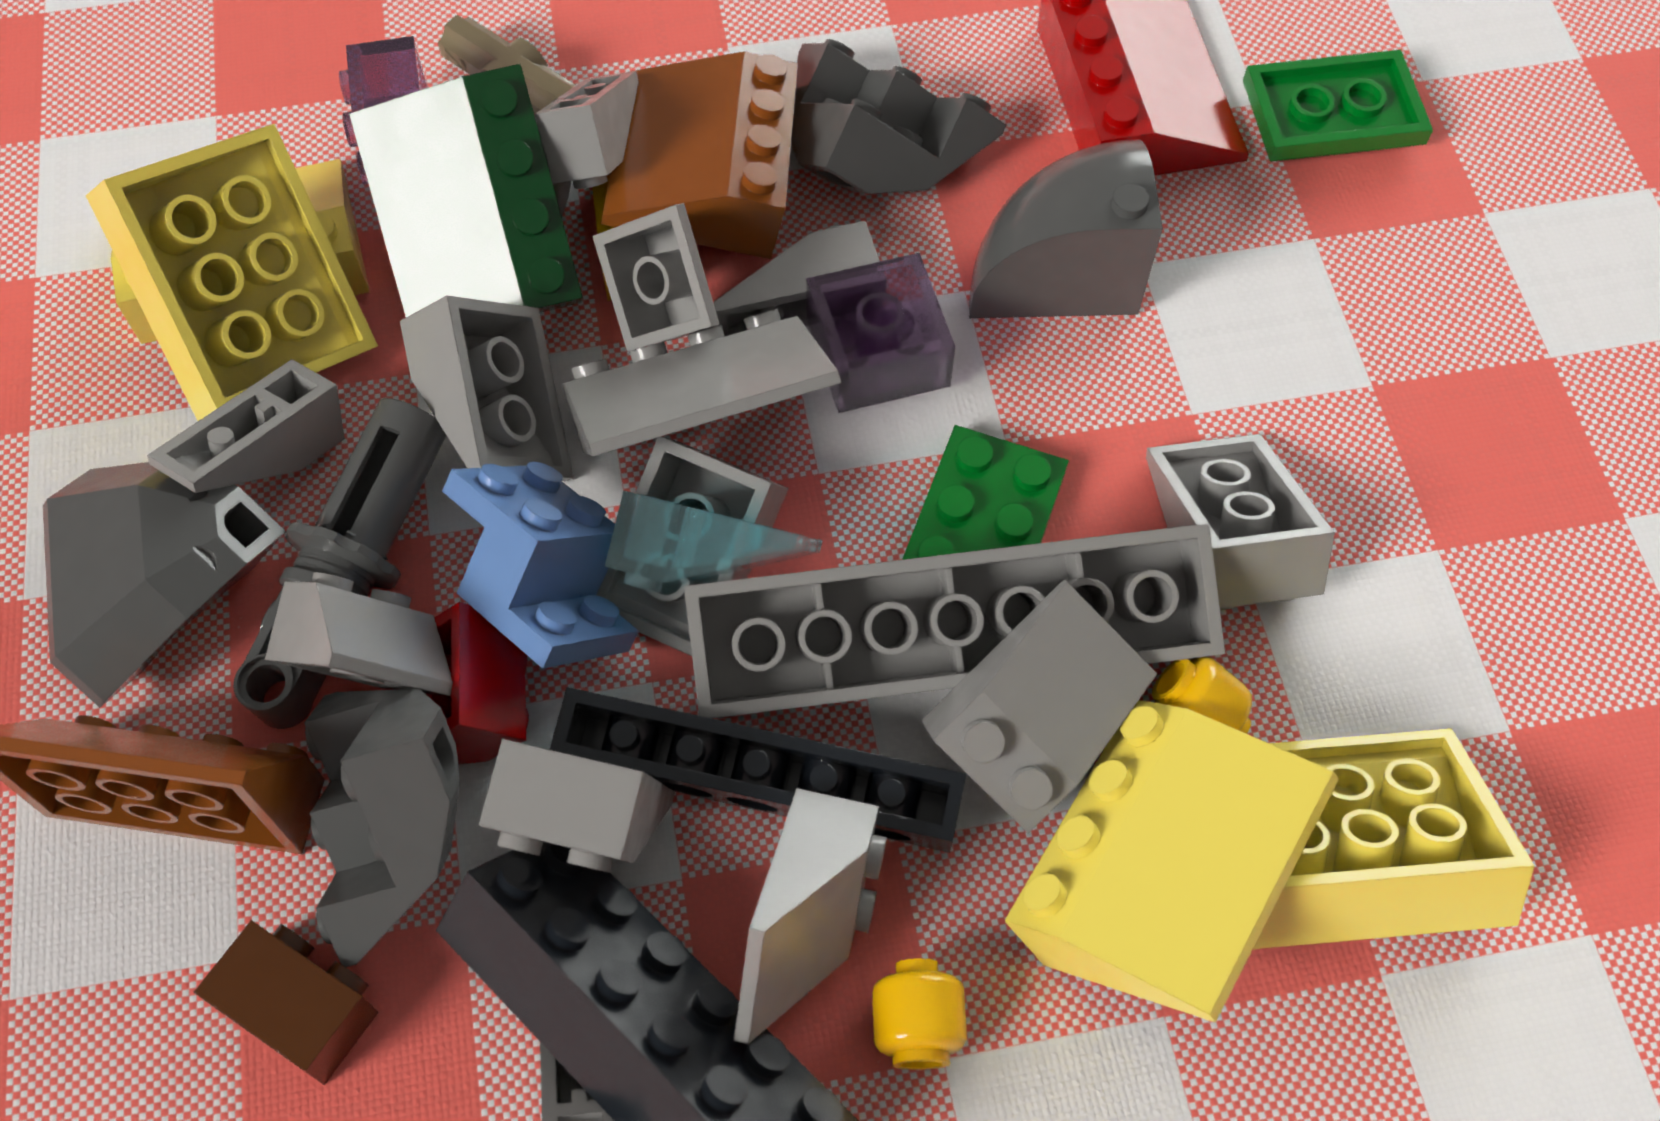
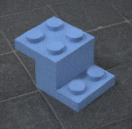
M529 462L524 466L504 467L495 464H484L481 468L451 469L442 492L484 526L457 594L542 669L629 652L639 630L619 615L620 611L614 603L596 595L625 531L605 516V509L594 500L578 495L562 482L563 476L559 471L544 463Z

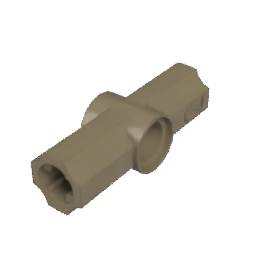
M459 15L453 17L444 26L443 35L438 42L441 56L470 75L521 63L534 116L535 113L576 86L550 69L537 48L523 38H516L509 43L472 18H462Z

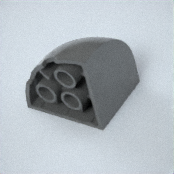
M1140 139L1114 141L1084 148L1069 154L1041 169L1009 197L985 234L975 261L969 297V318L1139 314L1163 229L1153 165L1149 151L1143 141Z

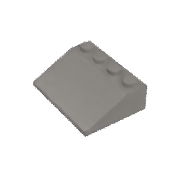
M776 309L745 318L747 330L724 336L722 325L689 334L687 337L690 347L667 353L665 343L661 342L630 351L632 364L610 370L607 359H602L571 368L575 380L563 383L562 386L582 451L587 455L597 456L840 384V376L836 367L800 318L795 316L781 320L779 311Z

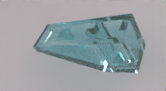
M623 490L605 567L626 572L624 584L661 592L663 582L687 583L820 553L823 540Z

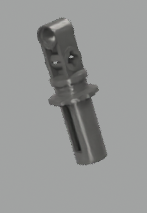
M392 398L379 400L315 526L306 525L301 522L290 523L285 538L299 551V557L295 559L293 567H286L279 579V583L284 586V582H311L313 573L319 572L354 581L352 593L367 597L373 586L387 589L395 588L401 573L394 565L386 561L388 560L387 555L446 438L445 432L435 417L401 400ZM283 587L277 599L265 613L259 634L234 678V692L239 702L266 725L276 729L294 727L308 716L327 676L265 660ZM285 681L282 693L276 699L264 703V697L268 689L275 683Z

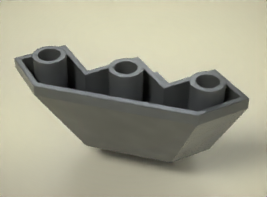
M826 39L825 43H804L798 52L791 138L792 149L799 165L820 178L852 192L872 194L928 190L999 138L1006 128L1005 123L989 113L991 106L983 99L968 93H962L960 98L936 97L920 86L922 78L919 75L901 66H893L892 70H868L853 60L855 53L851 48L836 40Z
M149 462L90 469L50 496L43 504L50 663L99 708L102 707L142 673L177 632L249 573L286 531L237 485L194 493L151 466Z
M420 689L334 692L324 695L304 722L306 725L305 737L308 749L316 760L322 762L330 780L329 785L310 812L311 830L315 842L322 850H327L336 870L334 878L316 907L317 925L321 937L326 943L333 945L338 959L344 967L356 965L437 880L451 851L460 787L457 748L441 707Z

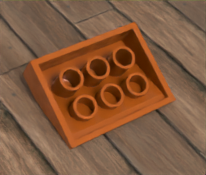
M742 51L635 70L639 82L623 162L609 175L601 225L617 227L670 206L684 203L696 244L771 259L786 208L798 63L786 61L771 54L760 55Z
M86 715L77 716L75 722L46 718L0 725V780L45 817L302 854L311 827L310 812L319 800L325 780L305 751L282 743H271L267 746V750L244 747L238 740L219 734H206L203 736L202 741L180 738L176 732L156 725H141L138 731L117 729L115 725L106 720Z

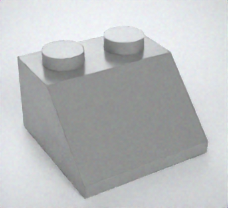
M684 203L670 206L592 236L627 352L681 338L719 325Z
M319 572L313 573L311 582H284L265 660L384 689H420L423 693L450 696L453 681L434 615L409 609L410 597L378 589H372L370 597L352 593L354 581Z

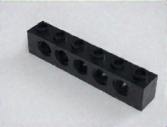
M566 687L549 749L642 771L677 793L786 817L796 788L879 806L874 835L948 853L951 851L967 775L962 772Z

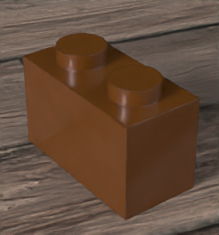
M251 920L193 993L325 1085L379 1013L362 997L369 985L336 961L326 972L307 959L315 948L286 926L280 924L274 933L271 934Z

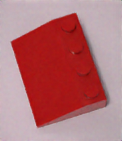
M1041 0L1037 29L1079 150L1114 141L1140 139L1149 151L1154 175L1247 161L1249 152L1187 0Z

